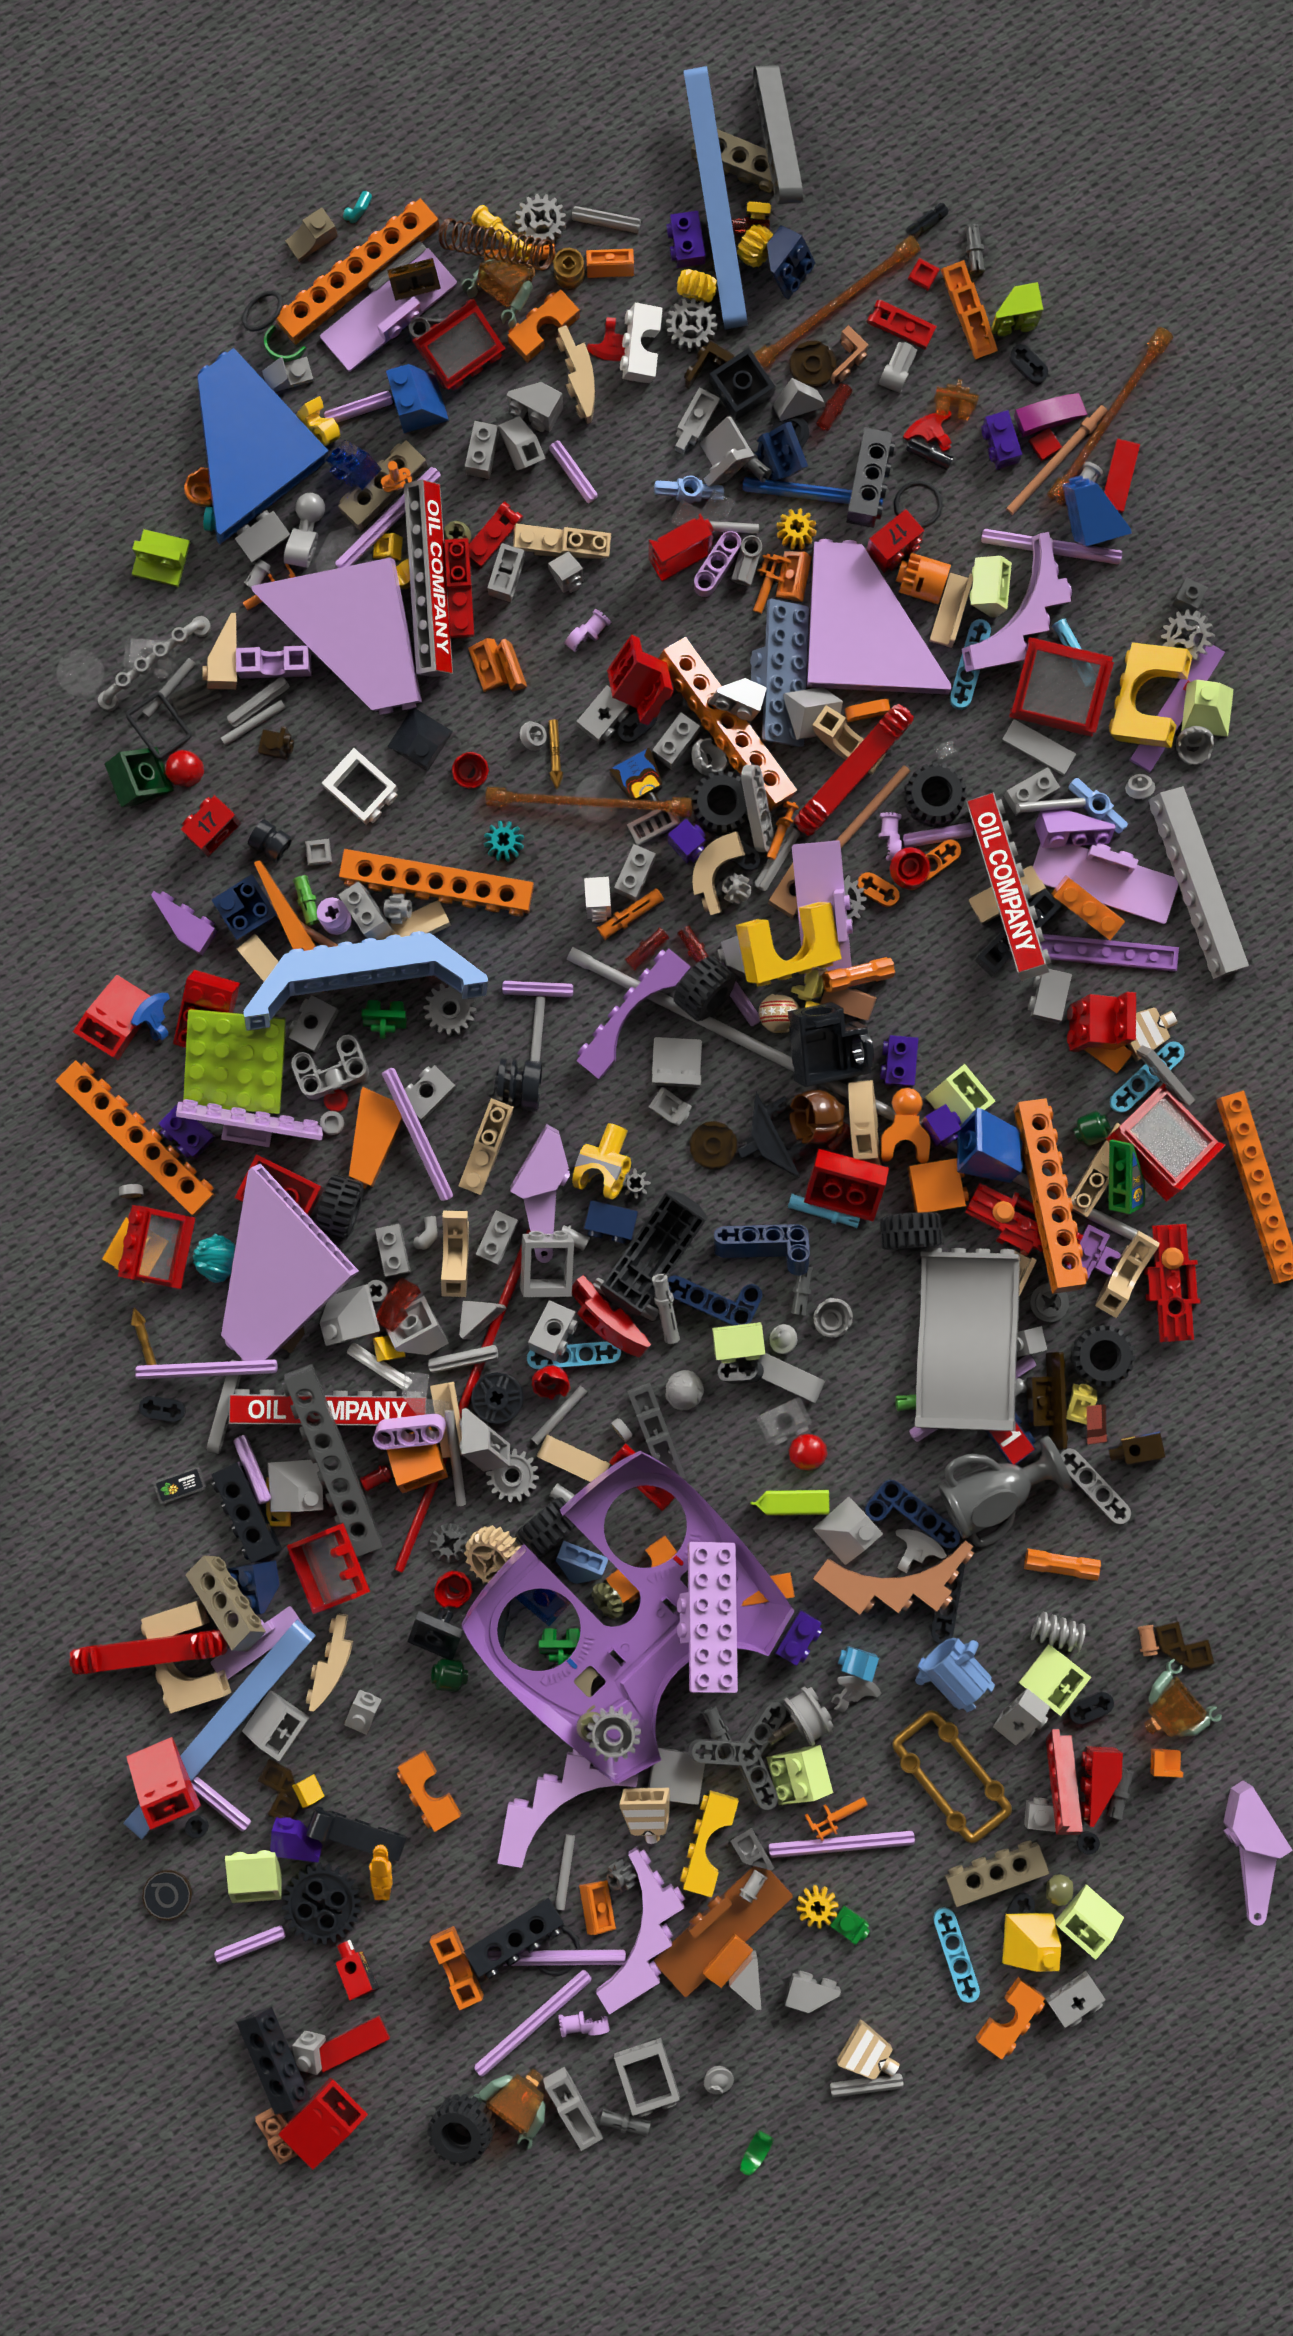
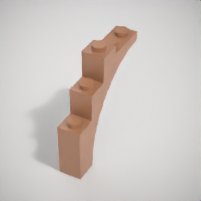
M964 1540L950 1556L936 1566L921 1573L900 1578H878L861 1575L843 1568L828 1558L813 1579L858 1614H861L863 1610L866 1613L869 1612L876 1602L872 1599L874 1596H877L899 1613L901 1609L906 1612L914 1601L911 1598L913 1594L934 1610L938 1611L940 1607L944 1610L953 1599L949 1596L952 1591L945 1584L946 1582L952 1584L959 1574L956 1570L961 1562L966 1565L974 1554L971 1551L973 1545Z

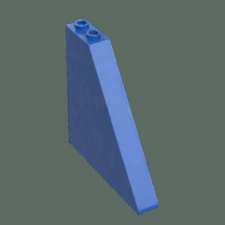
M234 348L228 353L223 352L220 354L216 362L210 366H204L198 373L200 410L216 539L219 544L223 543L328 460L329 452Z

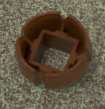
M816 1089L807 1090L794 1097L790 1106L794 1109V1112L790 1113V1124L798 1140H802V1143L818 1145L824 1144L832 1140L837 1134L842 1133L845 1106L839 1103L834 1096L823 1090Z

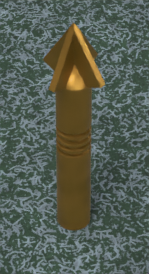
M552 719L549 720L551 772L549 774L554 786L558 789L563 778V772L560 765L558 720Z
M134 1308L131 1325L135 1326L139 1342L141 1341L140 1344H142L141 1348H143L142 1351L146 1364L157 1365L152 1347H150V1342H148L149 1337L144 1325L146 1322L145 1318Z

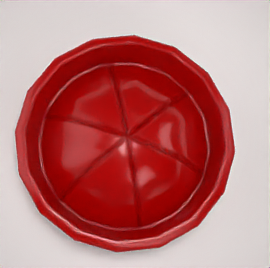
M913 847L903 848L898 851L890 864L892 879L897 885L905 889H915L923 885L928 879L931 870L930 861L926 854L920 849Z

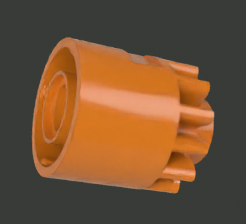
M911 553L909 562L902 560L896 581L902 583L899 593L939 604L951 565Z

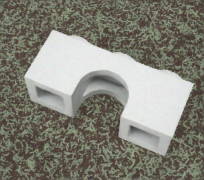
M634 303L631 309L626 311L625 324L628 325L622 341V347L625 348V356H622L620 362V370L623 371L622 379L651 383L655 378L658 354L646 351L641 344V338H655L660 332L661 307Z
M609 877L584 878L587 918L592 919V922L607 921V917H611Z

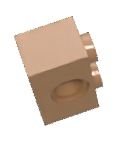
M792 863L769 899L768 904L793 919L795 914L798 915L797 897L789 893V888L795 886L794 866Z

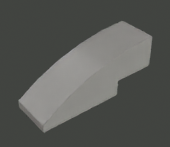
M563 2067L543 2079L545 2089L556 2105L560 2117L580 2150L582 2151L602 2140V2134L566 2068Z

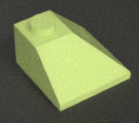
M1194 680L1187 683L1181 731L1192 726H1201L1208 729L1213 735L1228 737L1233 689L1218 682Z

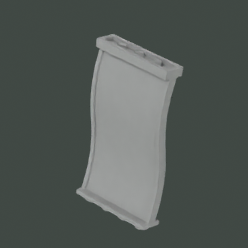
M927 1248V1252H921V1308L915 1427L1015 1432V1384L1021 1256L1015 1254V1250L1000 1249V1253H990V1249H976V1253H966L964 1248H951V1252H942V1248Z

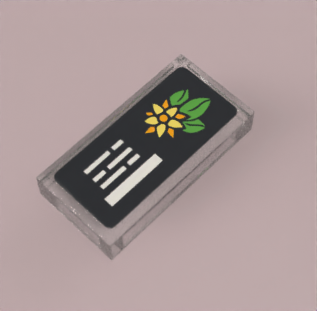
M200 1466L153 1481L160 1505L207 1489Z

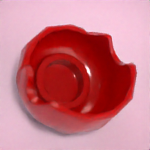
M178 750L169 756L165 764V774L175 785L191 787L201 781L204 774V765L196 754L186 750Z
M466 752L455 759L451 771L454 780L461 787L472 789L479 787L486 781L489 768L487 761L480 754ZM474 768V776L472 778H467L471 770Z
M554 1365L539 1369L534 1373L531 1380L534 1393L539 1397H546L550 1400H553L558 1394H561L563 1397L567 1396L571 1389L566 1372ZM553 1383L556 1384L555 1389H547V1386Z
M813 1434L799 1435L792 1440L789 1447L791 1462L795 1467L802 1470L818 1469L825 1463L828 1455L826 1444L820 1437Z
M460 1571L444 1573L438 1578L434 1587L435 1600L444 1608H459L470 1599L472 1594L471 1580ZM450 1586L457 1589L460 1592L455 1593L451 1591Z

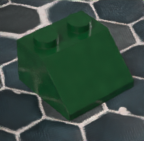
M149 748L119 752L104 764L121 808L139 805L174 791L170 780L165 774V766L162 759H157Z

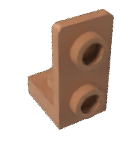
M849 325L842 331L840 339L844 349L849 353L852 351L854 353L832 373L831 382L833 384L838 380L844 381L851 373L849 369L855 363L859 366L868 356L866 354L868 344Z

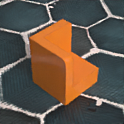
M1151 1749L1150 1773L1153 1776L1183 1777V1772L1180 1770L1181 1752L1179 1750Z

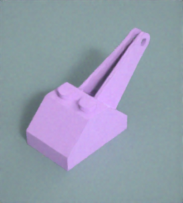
M548 1124L544 1126L513 1180L510 1191L524 1199L530 1231L553 1234L556 1190L559 1185H565L570 1176V1171H568L569 1167L559 1131ZM534 1248L536 1258L540 1262L546 1263L552 1259L553 1248ZM547 1251L548 1254L546 1256H542L541 1252Z
M1241 1781L1230 1789L1223 1821L1227 1828L1223 1831L1231 1843H1234L1236 1847L1239 1846L1247 1918L1254 1925H1262L1267 1917L1277 1858H1282L1293 1850L1253 1786L1245 1781ZM1256 1913H1259V1916L1257 1918H1254V1915Z

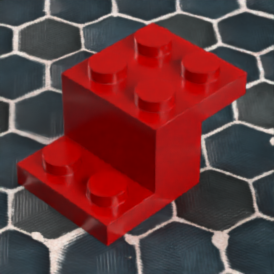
M631 634L607 669L612 698L637 708L639 721L648 726L652 719L658 716L663 703L672 696L673 687L667 662L643 652L640 638Z
M1125 992L1118 997L1089 994L1070 1004L1067 1011V1018L1069 1020V1031L1067 1034L1069 1051L1080 1052L1088 1047L1116 1050L1135 1041L1136 992Z

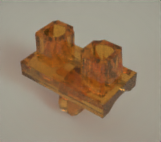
M958 378L956 385L947 383L946 388L937 387L933 401L936 403L935 413L945 416L948 415L950 406L959 407L957 417L969 420L973 410L975 411L979 395L969 393L970 388L963 387V379Z

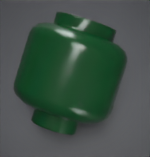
M1094 1111L1077 1119V1127L1074 1128V1132L1079 1142L1083 1141L1087 1146H1093L1106 1141V1138L1109 1136L1108 1133L1111 1132V1127L1105 1114L1101 1115L1099 1112Z
M440 1659L437 1664H433L431 1683L435 1684L437 1690L458 1692L462 1684H467L468 1670H464V1665L460 1660Z

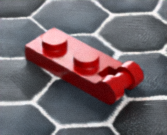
M877 300L874 305L875 310L873 314L869 315L866 322L871 326L880 328L926 350L937 326L885 301ZM883 313L889 315L887 320L881 318Z
M506 502L499 506L497 512L469 544L470 559L481 568L497 551L501 543L512 533L515 524H519L523 520L524 516L519 512L515 513L510 509L511 506ZM504 516L510 520L507 525L500 521Z

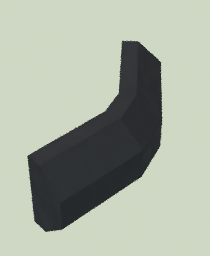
M667 1190L633 1242L601 1285L600 1289L610 1302L622 1308L625 1312L641 1315L655 1295L652 1277L657 1274H664L668 1277L708 1217L699 1204L682 1193ZM651 1247L655 1251L646 1264H644L640 1260ZM658 1252L662 1256L656 1266L651 1269L648 1267V1264Z

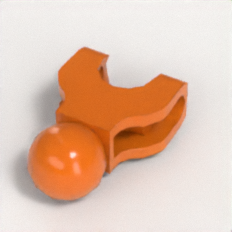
M902 1088L893 1096L892 1107L897 1115H894L892 1125L881 1135L882 1162H888L893 1158L895 1145L901 1140L911 1141L915 1145L916 1158L920 1163L925 1164L929 1160L930 1136L921 1127L919 1116H917L922 1109V1097L914 1089Z

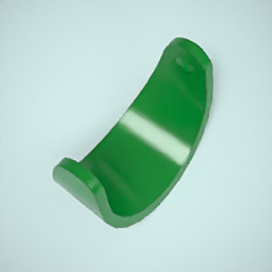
M272 325L264 336V345L268 355L274 361L282 357L284 363L299 359L307 349L305 346L289 356L278 355L270 350L268 347L269 338L276 329V326Z
M760 2130L755 2133L740 2165L742 2173L750 2176L760 2167L773 2145L774 2138Z

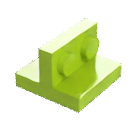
M143 529L141 540H135L132 548L136 555L132 576L179 587L190 540Z

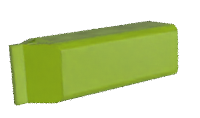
M829 1490L765 1491L755 1502H750V1505H756L767 1516L829 1515Z

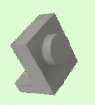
M661 1087L649 1105L650 1109L677 1126L686 1121L692 1107L663 1087Z
M359 1690L344 1725L367 1735L381 1699L371 1693Z
M304 2031L292 2045L294 2060L298 2070L315 2075L321 2071L322 2065L319 2048L326 2041L325 2035Z

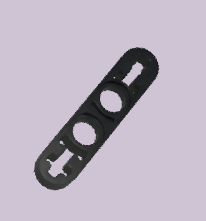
M956 1549L948 1550L946 1552L947 1557L950 1556ZM962 1562L956 1569L960 1571L959 1576L955 1578L957 1586L949 1595L953 1598L950 1602L953 1606L952 1612L949 1615H942L939 1610H934L931 1636L940 1644L952 1638L954 1634L965 1564ZM937 1617L944 1620L951 1619V1624L945 1623V1630L949 1634L944 1636L943 1639H939V1635L935 1634L936 1629L939 1630L942 1624L941 1621L937 1622Z

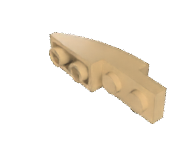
M567 325L558 328L556 343L560 352L565 351L568 359H565V362L571 374H568L569 383L566 384V388L570 397H575L578 402L575 408L580 419L585 418L587 424L592 422L595 405L593 368L585 343L575 346Z
M515 524L513 547L534 552V555L560 557L569 551L574 558H609L611 533L567 527L561 530Z
M873 1080L849 1082V1114L853 1158L882 1166Z
M490 1099L459 1187L479 1195L483 1193L503 1142L514 1107L495 1099Z
M1119 1123L1115 1124L1110 1134L1120 1126ZM1107 1140L1101 1145L1070 1197L1073 1209L1086 1217L1089 1216L1109 1184V1142Z
M339 1613L336 1615V1619H331L329 1633H333L331 1643L327 1642L325 1657H329L328 1661L320 1660L317 1665L312 1667L311 1680H314L313 1690H308L306 1704H310L309 1711L314 1712L326 1700L346 1668L353 1641L344 1639L348 1615Z

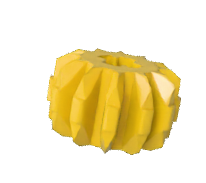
M753 225L750 230H746V234L738 244L739 249L737 250V255L743 260V263L754 268L766 262L769 256L767 243L773 236V233L761 225Z
M690 269L683 270L678 277L677 292L679 295L690 300L695 298L697 302L702 300L704 303L711 302L716 293L717 280L704 272Z
M800 508L797 514H794V511L790 509L788 516L781 515L780 519L782 522L777 523L776 528L780 530L777 533V537L784 538L782 541L783 546L791 542V550L795 549L796 544L799 545L800 549H804V542L807 544L812 543L811 537L816 536L817 531L813 529L816 526V521H809L810 513L802 516V509ZM794 525H796L797 528H801L799 533H797L796 530H792Z
M813 1885L814 1893L811 1894L805 1888L804 1893L807 1898L798 1896V1901L803 1904L796 1906V1909L799 1912H803L800 1915L801 1921L809 1918L807 1921L809 1927L816 1921L818 1929L822 1928V1920L827 1925H830L831 1921L828 1915L835 1918L837 1916V1913L831 1910L838 1907V1902H831L835 1898V1894L832 1892L826 1896L828 1889L825 1886L818 1893L817 1885ZM819 1901L820 1905L824 1906V1908H820V1912H815V1909L811 1908V1905L815 1906L814 1902Z

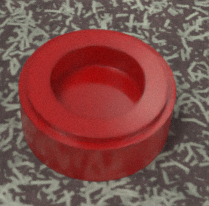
M342 1089L334 1090L335 1093L324 1096V1104L330 1111L340 1112L347 1107L348 1096Z

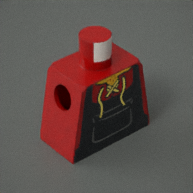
M351 1940L338 1945L337 1948L342 1960L336 1962V1966L349 2000L358 1999L380 1988L364 1952L356 1953ZM349 1962L356 1964L357 1968L354 1973L351 1971Z

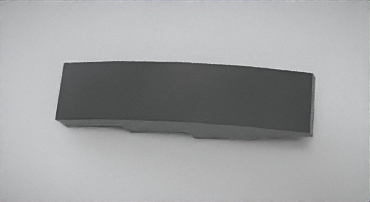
M650 1382L628 1390L627 1392L652 1457L669 1467L681 1478H686Z

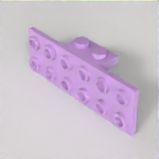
M426 248L423 253L409 264L433 258L441 289L395 301L391 283L388 280L320 335L321 340L349 372L391 338L399 335L402 329L409 325L414 318L419 317L457 285L455 278L429 248Z
M840 841L792 845L797 908L816 902L831 903L842 959L834 961L833 966L826 967V969L830 971L852 967L849 934H853L852 919H847L846 911L850 910V896L845 895ZM798 908L800 939H801V946H802V943H803V929H802V923H801V918H800V913H799V908Z
M1040 843L1033 868L1045 886L1055 889L1065 875H1067L1106 906L1161 924L1167 922L1178 887L1175 877L1137 865L1138 859L1133 858L1131 853L1124 851L1116 853L1110 851L1111 848L1103 844L1092 845L1090 849L1081 846L1042 848Z
M188 1099L177 1104V1117L224 1124L222 1140L269 1147L272 1132L322 1140L323 1137L322 1127L314 1120L304 1119V1122L294 1121V1118L281 1115L280 1118L270 1117V1114L257 1111L256 1114L246 1113L245 1109L236 1107L226 1110L222 1109V1106L209 1103L207 1106L197 1105V1101Z
M689 1542L688 1592L681 1593L680 1598L677 1600V1611L680 1613L677 1635L680 1638V1644H689V1691L692 1693H736L738 1691L735 1543Z

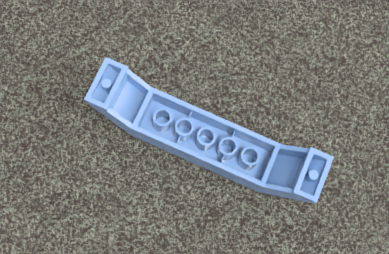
M422 931L413 932L410 936L405 937L391 935L384 940L378 941L374 938H369L357 944L342 942L336 947L329 948L326 945H320L308 951L293 949L283 955L244 1009L246 1031L270 1027V1020L287 999L294 995L434 975L462 994V999L486 996L488 978L486 974L431 933L424 934Z

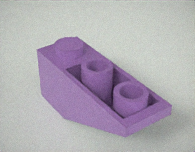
M1065 809L1040 811L1035 823V829L1042 848L1108 844L1116 829L1114 824Z
M153 891L151 896L179 941L203 956L218 932L213 927L215 923L204 916L201 919L193 915L195 911L183 903L180 907L174 904V898L162 891L161 894Z

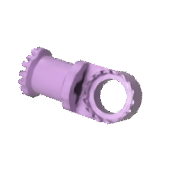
M595 609L593 616L585 625L582 624L580 628H575L564 644L576 652L578 650L576 647L580 641L585 642L588 636L596 641L598 639L597 635L606 625L609 626L611 622L606 615L602 616L603 613Z
M888 812L880 814L882 828L879 838L888 840L887 847H889L888 850L890 852L887 854L890 855L886 856V860L889 861L901 850L898 825L902 815L898 813H893L892 815V812L890 814Z
M580 2011L577 2015L565 2017L559 2015L562 2037L576 2032L600 2035L610 2031L607 2016L602 2017V2020L593 2021L592 2018L585 2020L583 2011Z

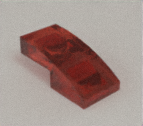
M401 1278L383 1301L376 1315L378 1324L393 1332L408 1316L405 1309L421 1293L419 1287Z

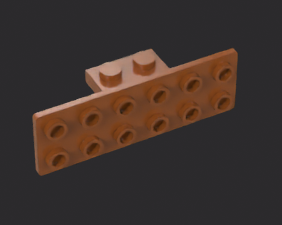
M752 1866L720 1897L718 1895L715 1896L707 1904L709 1908L702 1914L698 1912L689 1921L690 1925L672 1941V1946L659 1953L653 1961L682 1995L687 1997L707 1978L703 1975V1970L734 1933L746 1942L793 1898V1894L771 1870ZM755 1869L768 1879L756 1895L757 1900L754 1899L750 1903L739 1894L741 1893L740 1888H744Z

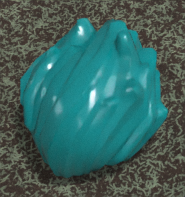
M218 1234L199 1241V1245L194 1249L192 1256L196 1270L211 1282L219 1283L225 1281L227 1277L231 1276L236 1245Z

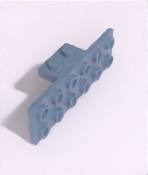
M775 599L767 600L765 647L752 651L750 659L751 681L767 688L763 699L762 740L802 747L804 746V739H796L783 694L806 690L809 607Z

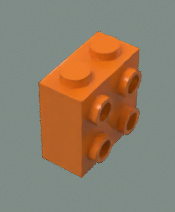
M957 1158L908 1167L915 1213L939 1212L966 1206L965 1202L969 1201L967 1187H962L961 1178L965 1175L964 1173L957 1172Z
M438 1443L387 1449L397 1487L402 1493L448 1477Z

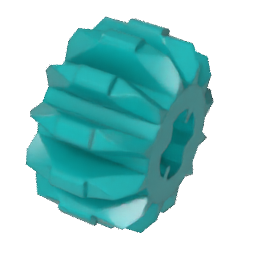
M498 821V829L493 825L489 827L493 834L485 833L484 837L490 841L485 842L484 847L491 848L488 852L490 857L497 853L496 860L500 861L502 855H505L506 861L509 862L510 853L516 858L519 856L515 848L523 850L524 845L519 842L524 840V835H517L520 831L518 826L511 830L512 822L508 821L506 827H503L502 821ZM502 836H504V839L506 837H509V844L504 846L503 843L502 846H500L499 838Z

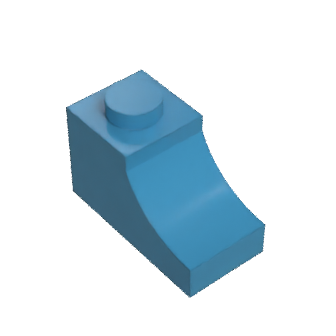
M847 1646L846 1651L841 1650L838 1664L842 1665L841 1671L872 1682L879 1658L876 1654Z

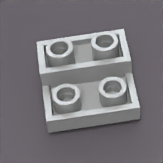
M658 1748L661 1761L651 1766L648 1788H669L670 1801L699 1805L705 1763L694 1761L690 1758L688 1752Z

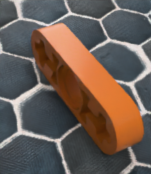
M946 840L926 854L928 859H934L938 865L935 871L930 872L926 882L959 858L961 846L957 841ZM948 845L950 848L954 846L956 848L954 851L955 856L947 855L943 858L946 863L942 864L940 857L935 853L938 851L941 856L946 851L945 846Z

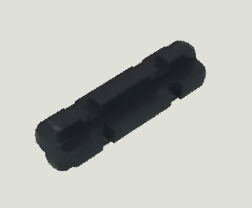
M939 203L934 207V210L931 209L919 218L916 223L908 226V235L912 239H916L921 235V232L924 233L939 222V218L943 219L947 216L949 210L944 203Z

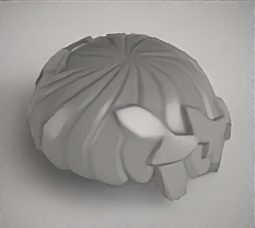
M1201 726L1185 728L1176 739V750L1180 758L1189 765L1203 764L1206 760H1209L1214 748L1213 734ZM1187 746L1199 747V749L1191 752L1187 750Z
M711 738L698 740L693 745L691 752L694 767L706 776L710 773L716 775L718 771H723L727 767L728 762L726 754L723 750L712 744L713 740ZM707 753L710 754L712 758V762L710 765H708V758L706 755Z
M826 1299L819 1304L814 1312V1325L823 1336L831 1338L842 1336L852 1324L853 1315L851 1308L841 1299Z
M681 1370L674 1373L666 1384V1399L673 1408L681 1411L694 1408L699 1404L704 1393L702 1381L696 1373L689 1370Z

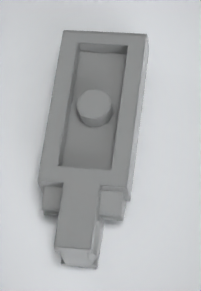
M699 387L677 427L676 436L679 437V440L675 445V451L684 454L689 443L692 445L696 444L720 402L719 397Z

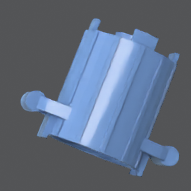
M954 1637L938 1645L926 1659L924 1657L921 1658L918 1664L920 1671L915 1679L918 1685L931 1681L958 1710L964 1708L966 1712L975 1709L976 1706L973 1703L986 1690L991 1693L995 1686L991 1681L992 1677L974 1658L979 1646L978 1642L972 1640L969 1643L963 1644Z

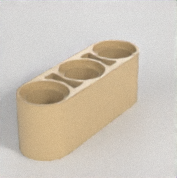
M256 934L237 948L265 982L278 964V960Z
M546 1435L537 1454L538 1458L590 1482L605 1472L610 1466V1463L557 1440L550 1435Z

